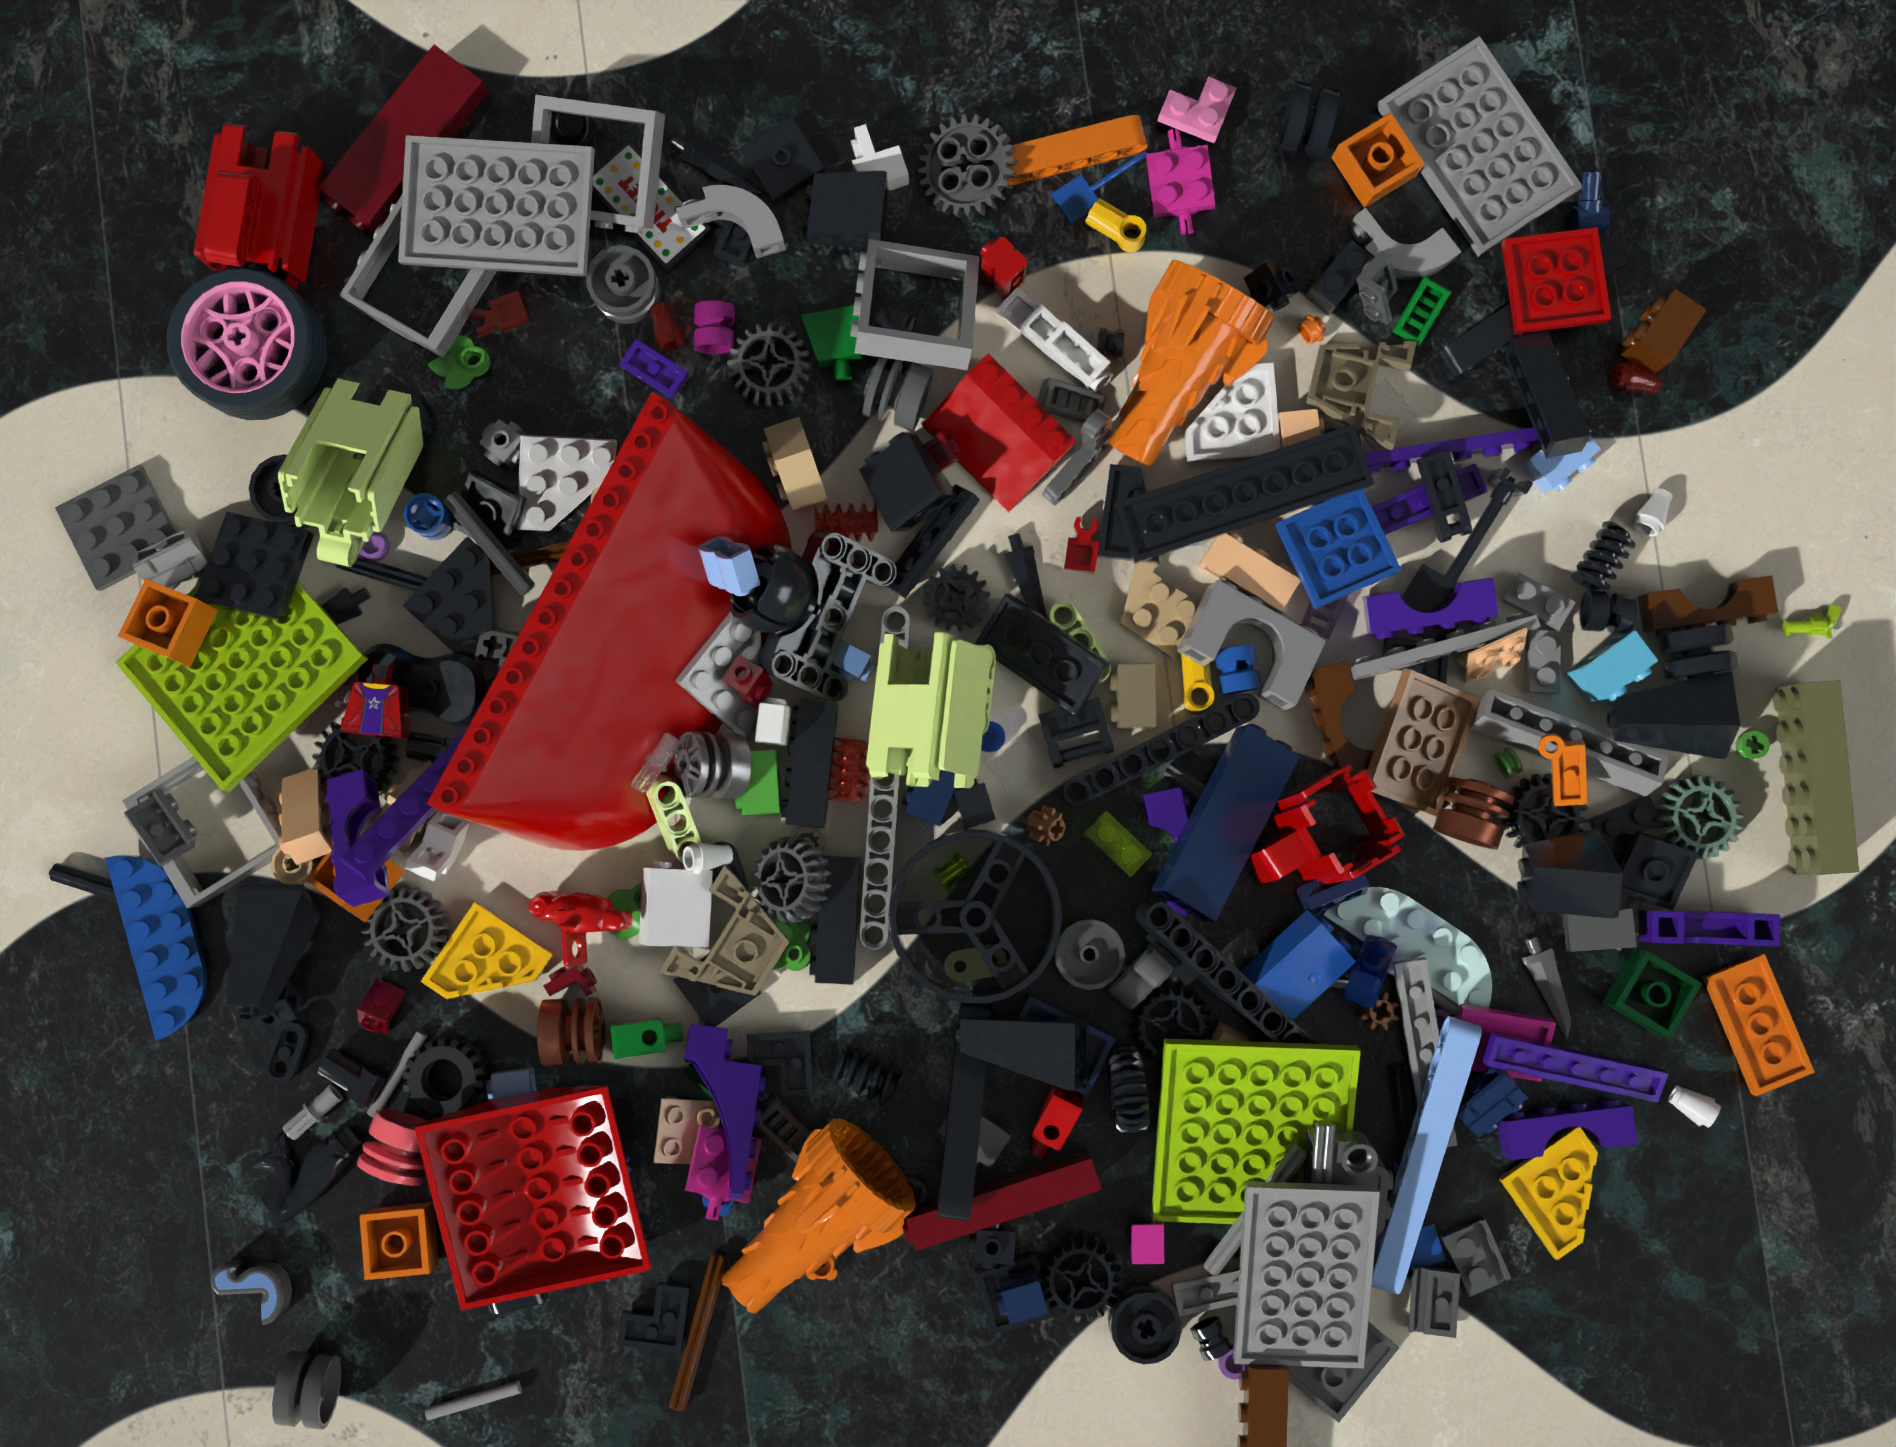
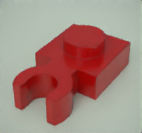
M1077 517L1073 526L1077 538L1068 537L1064 570L1095 574L1099 542L1091 541V536L1095 534L1098 522L1097 519H1093L1091 529L1083 530L1080 527L1081 517Z

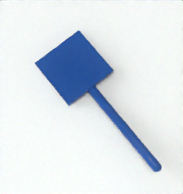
M1147 152L1139 153L1091 186L1088 185L1082 175H1079L1053 192L1051 197L1072 225L1089 214L1090 209L1098 200L1093 191L1145 158Z
M1394 1162L1392 1166L1396 1175L1399 1164ZM1434 1223L1422 1226L1408 1269L1409 1272L1412 1271L1413 1265L1427 1267L1446 1261Z

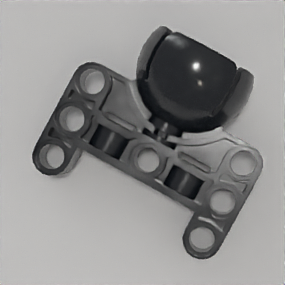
M822 530L815 531L809 536L802 557L793 550L776 543H765L757 546L752 557L760 585L755 587L753 592L745 596H736L730 593L732 604L730 611L738 622L751 630L773 632L769 633L763 650L759 654L758 666L765 669L769 676L813 696L832 702L841 701L848 692V682L842 675L829 670V667L864 584L890 585L897 573L894 562L841 534ZM828 540L829 548L827 552H825L824 545L825 542ZM854 553V561L850 564V556ZM878 565L879 571L877 576H875V568ZM828 611H830V618H829V620L826 622V621H825L826 613H827ZM780 657V665L775 669V661ZM803 669H806L805 677L801 680V672ZM831 680L830 689L826 692V685Z

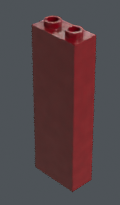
M434 44L319 185V190L326 196L323 201L337 213L343 209L350 215L347 220L362 232L367 228L372 233H375L377 227L384 224L388 218L392 203L396 205L402 195L406 135L453 138L489 94L483 81Z
M1084 1149L975 1185L970 1222L937 1218L938 1198L914 1208L904 1219L902 1228L907 1244L913 1242L915 1250L918 1251L1102 1189L1092 1158L1088 1150Z

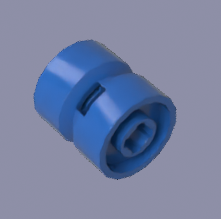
M419 493L412 496L406 502L403 517L406 525L414 532L429 540L443 539L452 532L453 527H451L454 516L444 505V502L429 493Z
M1241 645L1219 649L1215 662L1216 668L1222 671V675L1218 677L1221 695L1261 689L1259 671L1253 668V665L1257 662L1255 645Z

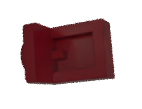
M941 430L936 433V437L924 444L941 471L963 459L960 453L962 445L954 433L950 434L949 431Z
M742 655L735 659L722 677L725 684L737 690L745 703L755 709L760 702L768 698L774 684L765 669Z
M582 964L570 970H567L565 966L548 975L551 981L543 985L549 997L577 981L586 996L597 991L594 986L597 984L595 975L589 967L584 969Z
M376 978L357 1009L358 1021L361 1026L370 1032L377 1033L380 1031L387 1034L390 1029V1020L405 997V990Z

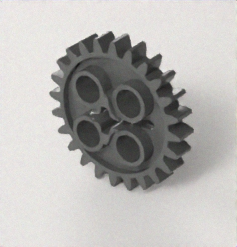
M963 114L959 124L952 117L950 118V128L940 124L941 134L939 136L932 132L930 134L934 143L932 145H923L929 153L928 155L919 156V159L926 163V166L919 168L918 172L927 176L920 181V184L925 188H929L925 195L930 199L934 198L932 204L938 208L943 206L942 211L948 215L953 211L955 216L961 218L965 211L969 218H973L975 209L981 215H985V205L988 204L991 208L996 209L994 199L997 197L1005 200L1006 198L1001 191L1003 188L1011 190L1013 188L1007 182V179L1017 176L1010 169L1011 166L1018 164L1014 157H1010L1016 149L1012 145H1007L1011 138L1006 133L1002 134L1003 129L998 124L993 126V122L989 118H986L982 123V118L975 114L971 122L970 118ZM983 143H987L986 151L982 155H977L978 147ZM957 147L956 155L948 159L949 150ZM992 161L994 162L992 166H984ZM948 166L952 167V168L946 169V170H944V171L942 172V169H943L944 167H948ZM984 174H988L986 184L978 187L979 178ZM958 177L957 187L949 190L950 181Z

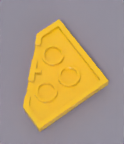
M474 902L421 982L446 999L534 982L539 979L555 954L480 903Z
M1577 1126L1571 1127L1548 1143L1543 1156L1527 1158L1499 1177V1180L1551 1256L1556 1260L1583 1243L1586 1210H1589L1593 1186L1591 1184L1592 1172L1598 1156L1597 1150L1581 1127Z

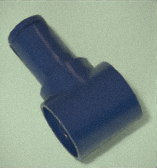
M1582 171L1581 200H1578V206H1573L1570 216L1571 230L1598 227V232H1606L1608 230L1610 210L1608 205L1604 204V199H1601L1602 171Z

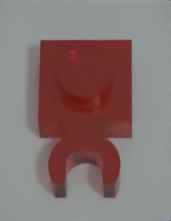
M518 290L490 300L491 310L476 309L470 313L473 320L485 318V324L476 328V332L479 335L489 334L496 325L503 333L531 322Z

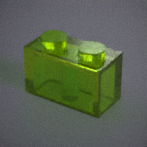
M1103 811L1082 833L1127 877H1132L1152 855L1144 845L1107 811Z

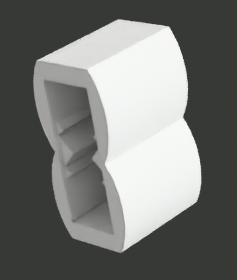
M766 698V703H759L755 742L763 745L788 747L793 710L787 706L788 702L782 699Z

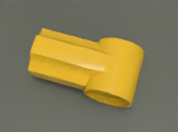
M1100 198L1090 209L1085 224L1116 241L1123 251L1136 252L1140 250L1146 235V224L1142 218L1136 215H1127ZM1133 229L1139 233V236L1131 239L1126 237L1124 232Z
M1181 654L1184 707L1194 714L1203 713L1212 705L1215 696L1211 684L1210 663L1203 666ZM1191 692H1203L1206 696V703L1204 705L1195 704L1191 699Z

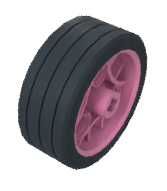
M229 267L212 272L196 281L180 297L171 313L167 328V351L174 372L180 382L194 396L231 417L244 420H268L284 415L298 407L315 390L323 375L327 360V339L323 324L314 308L285 281L267 271L250 267ZM248 302L250 311L237 314V305ZM277 319V326L273 330L268 331L269 323ZM220 328H224L223 335L220 338L215 339L214 336L216 331ZM285 348L289 350L288 356L282 366L277 365V359L282 349ZM222 358L227 369L212 376L209 370ZM257 369L256 377L248 381L249 372ZM231 383V389L225 388L226 385Z

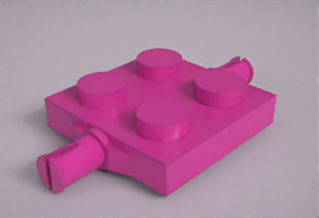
M1173 129L1167 132L1170 149L1163 152L1146 154L1153 216L1170 215L1179 217L1180 234L1186 235L1185 223H1187L1188 234L1194 232L1191 215L1198 211L1215 209L1208 145L1190 148L1182 147L1181 130L1175 129V141Z
M699 1126L685 1191L699 1193L710 1199L706 1219L719 1221L722 1202L732 1200L749 1203L762 1139L752 1137V1139H757L754 1159L749 1158L747 1171L753 1172L750 1191H744L741 1199L728 1198L730 1171L724 1128L714 1129Z

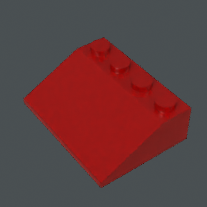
M989 353L963 377L922 424V427L933 438L941 430L949 431L950 434L954 433L962 445L960 453L963 457L958 463L1008 513L1074 449L1076 440Z

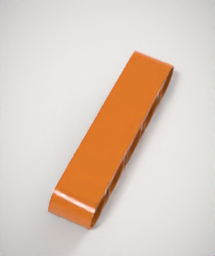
M1129 115L1012 145L1016 151L1010 157H1014L1018 164L1011 166L1010 169L1017 176L1008 178L1007 182L1010 185H1016L1138 154L1148 147L1141 118L1139 115Z

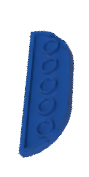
M137 855L106 857L105 860L155 1040H159L175 1033L193 1018L192 1016L204 999L206 992L207 968L191 908L186 907L163 867H159L157 863Z

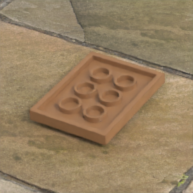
M1403 668L1367 770L1377 786L1371 792L1427 814L1437 816L1438 810L1442 809L1445 800L1443 795L1449 789L1447 786L1448 780L1454 775L1480 699L1416 671Z

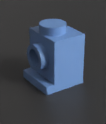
M841 640L829 670L834 666L837 668L836 673L842 675L846 680L852 682L855 677L866 682L874 665L870 664L872 660L871 655Z

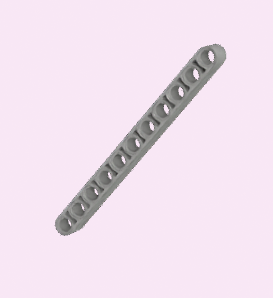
M893 606L884 612L880 643L884 641L885 634H896V637H899L898 646H904L909 649L911 623L910 616L904 608ZM894 614H899L905 619L904 626L898 630L891 629L887 623L890 616ZM895 774L893 783L885 787L878 784L875 777H871L860 940L866 948L872 950L880 949L885 945L890 931L888 913L893 887L900 775ZM880 800H887L892 805V812L886 818H880L875 813V805ZM878 831H884L890 837V843L885 849L880 850L873 845V836ZM878 862L886 865L888 869L887 877L882 881L873 879L870 874L872 865ZM873 894H879L885 899L886 905L881 912H874L868 906V900ZM877 926L882 929L884 936L881 942L874 944L867 940L866 931L869 927Z

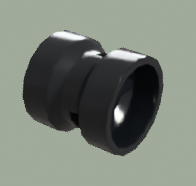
M1219 1316L1203 1319L1190 1328L1194 1339L1199 1341L1201 1345L1199 1351L1204 1361L1222 1357L1232 1349L1228 1337L1222 1333L1223 1325Z

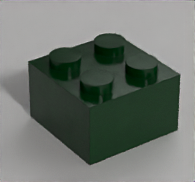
M1633 948L1602 1003L1655 1035L1671 1039L1702 983L1651 952Z

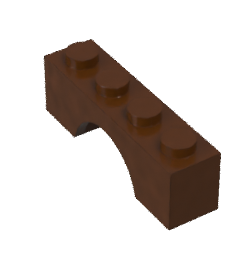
M1772 575L1742 579L1730 583L1723 601L1714 609H1705L1692 604L1683 595L1680 588L1650 592L1638 596L1643 633L1655 632L1656 637L1675 632V629L1686 628L1688 630L1706 627V624L1716 623V625L1731 624L1736 626V620L1747 619L1748 624L1768 621L1767 615L1778 613Z
M1347 660L1312 670L1304 689L1308 698H1313L1316 708L1312 710L1313 719L1316 726L1322 728L1325 738L1321 741L1325 756L1327 758L1331 757L1334 767L1331 771L1351 764L1354 769L1349 772V775L1363 769L1368 770L1374 751L1365 750L1352 744L1344 735L1340 725L1341 708L1345 700L1356 691Z

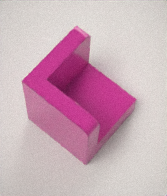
M1154 1221V1224H1132L1131 1245H1129V1258L1132 1264H1164V1224L1162 1222Z

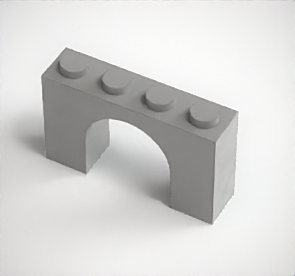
M1217 580L1208 586L1177 651L1205 666L1215 660L1232 625L1247 624L1253 626L1267 637L1273 653L1272 666L1258 697L1283 711L1296 706L1326 640L1319 637L1314 629L1299 626L1292 622L1287 614L1273 611L1264 606V602L1259 598L1246 596L1239 592L1237 587L1228 581Z

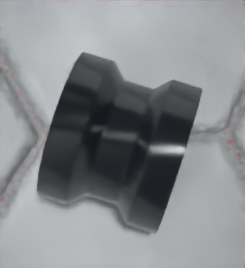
M1100 327L1097 351L1104 357H1113L1114 360L1121 361L1125 330L1118 329L1115 332H1111L1106 328Z

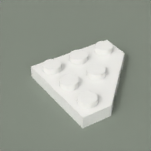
M1274 363L1255 364L1230 387L1225 385L1184 433L1187 463L1250 459L1281 448Z
M521 434L518 494L524 496L527 500L517 526L518 530L550 531L583 502L594 489L601 485L616 458L617 441L615 439Z

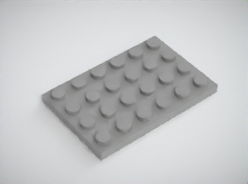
M1480 36L1376 104V108L1382 117L1389 113L1393 114L1425 164L1420 170L1421 174L1478 257L1582 189V184Z
M406 135L398 262L403 265L587 277L595 149L589 146Z
M1246 1181L1233 1352L1235 1364L1364 1369L1380 1196L1378 1186Z

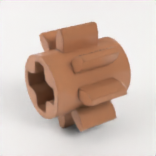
M1046 805L1042 806L1041 812L1033 810L1026 822V828L1030 833L1028 838L1046 847L1049 846L1050 840L1058 841L1065 831V822L1061 819L1063 814L1055 811V808Z
M1370 991L1368 992L1370 999L1366 1002H1358L1363 1006V1013L1358 1015V1018L1369 1019L1368 1028L1372 1030L1376 1027L1377 1023L1380 1024L1382 1029L1388 1030L1387 1023L1391 1019L1398 1020L1393 1015V1009L1398 1006V1003L1387 1002L1389 994L1386 992H1382L1380 998H1377L1376 994ZM1374 1006L1384 1010L1382 1016L1376 1015L1372 1011Z

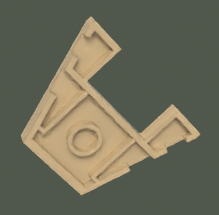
M1137 563L1119 625L1171 659L1179 653L1177 649L1200 603L1153 573L1158 564Z

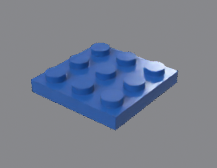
M1363 489L1327 500L1275 524L1314 610L1402 571Z

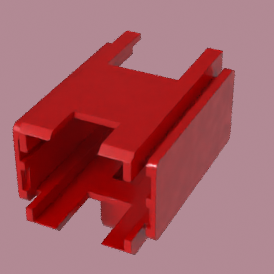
M225 123L222 134L216 133L213 139L194 255L212 270L217 271L221 270V266L222 269L242 267L247 260L249 262L268 264L267 268L277 273L279 259H282L281 267L283 270H287L285 282L291 288L297 289L298 282L305 283L307 278L321 191L318 187L324 179L325 164L310 147L302 146L301 153H298L300 141L298 133L277 130L274 134L269 168L266 170L269 156L268 149L253 147L249 142L245 141L243 145L246 126Z
M1351 764L1345 765L1312 779L1278 799L1274 807L1278 812L1268 819L1278 836L1262 847L1252 850L1246 861L1258 884L1275 881L1297 868L1304 881L1317 879L1319 885L1348 881L1402 851L1399 844L1393 846L1391 844L1404 837L1405 833L1394 816L1390 818L1385 816L1371 792L1377 786L1367 769L1349 775V772L1354 769ZM1344 790L1368 829L1369 833L1356 837L1359 843L1349 849L1351 853L1355 852L1357 855L1356 859L1352 862L1340 864L1334 853L1322 855L1306 827L1316 824L1308 810L1316 802L1314 799L1310 801L1307 799L1314 792L1318 795L1326 791L1332 794Z

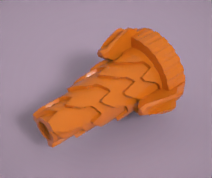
M1171 260L1151 295L1145 334L1147 344L1140 357L1142 363L1133 380V389L1118 414L1122 419L1108 444L1137 462L1150 467L1159 456L1176 425L1181 427L1189 411L1200 403L1210 384L1214 385L1221 377V382L1230 387L1266 354L1269 349L1266 334L1273 324L1272 319L1274 318L1271 312L1220 279L1182 261Z
M834 1118L823 1129H814L810 1133L802 1147L792 1174V1178L797 1182L777 1201L780 1206L764 1221V1229L741 1250L744 1255L722 1276V1285L730 1288L733 1296L740 1304L747 1308L748 1312H759L783 1288L796 1279H800L806 1273L808 1275L812 1274L831 1256L838 1257L852 1243L853 1250L856 1253H860L889 1243L904 1233L902 1228L904 1219L914 1210L916 1205L913 1189L907 1177L890 1154L868 1133L855 1124L840 1118Z

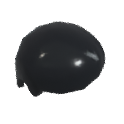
M552 112L550 137L556 145L584 146L593 136L594 122L592 117Z

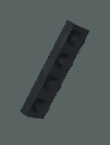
M957 484L953 486L958 495L931 515L896 561V577L890 585L886 586L888 589L903 598L909 595L980 501L973 492Z

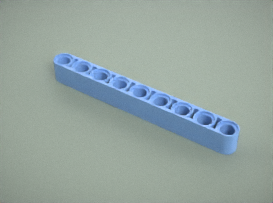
M1448 1016L1444 1021L1389 1197L1391 1207L1390 1218L1385 1219L1384 1230L1377 1236L1375 1242L1371 1287L1397 1295L1402 1291L1480 1042L1481 1025Z

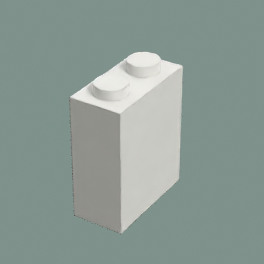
M653 862V868L643 867L639 944L646 946L709 947L712 895L709 889L712 886L713 871L708 870L695 874L693 871H687L685 866L684 869H672V862Z

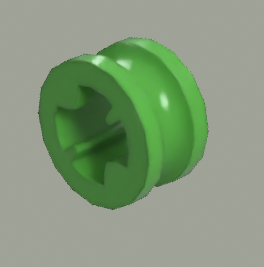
M1760 731L1744 732L1740 734L1735 743L1738 754L1745 759L1761 758L1766 755L1770 747L1767 736ZM1753 740L1754 743L1758 744V749L1752 750L1751 747L1746 746L1747 741Z
M1511 747L1504 748V753L1502 754L1499 752L1494 754V761L1504 777L1510 778L1514 771L1517 773L1523 771L1521 761Z

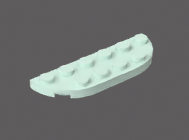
M1369 887L1366 894L1350 901L1342 902L1321 914L1393 962L1425 957L1433 989L1459 1006L1461 1003L1489 1008L1492 995V978L1489 965L1480 948L1466 934L1409 896L1389 888Z

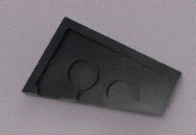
M1110 464L1098 548L1099 558L1132 561L1114 503L1147 493L1141 467ZM1159 556L1143 561L1146 563L1161 564Z

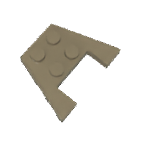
M1405 341L1403 345H1386V342H1380L1378 346H1360L1359 343L1320 345L1306 403L1345 426L1354 424L1356 432L1386 449L1393 450L1400 420L1369 413V404L1378 365L1409 372L1416 342Z
M724 865L709 891L736 908L733 916L705 961L701 962L674 946L658 972L663 975L689 979V981L716 985V987L756 996L790 942V939L774 920L768 916V913L731 869Z

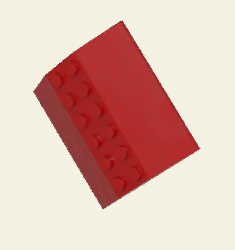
M608 1085L547 1088L490 1100L414 1127L461 1310L652 1269Z

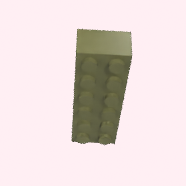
M1841 681L1806 682L1775 688L1776 694L1773 697V705L1775 711L1778 712L1779 725L1776 728V736L1778 742L1781 743L1782 752L1779 767L1781 773L1784 774L1785 783L1782 799L1787 806L1788 818L1785 822V830L1790 837L1791 850L1788 853V861L1791 868H1793V874L1827 875L1859 872Z

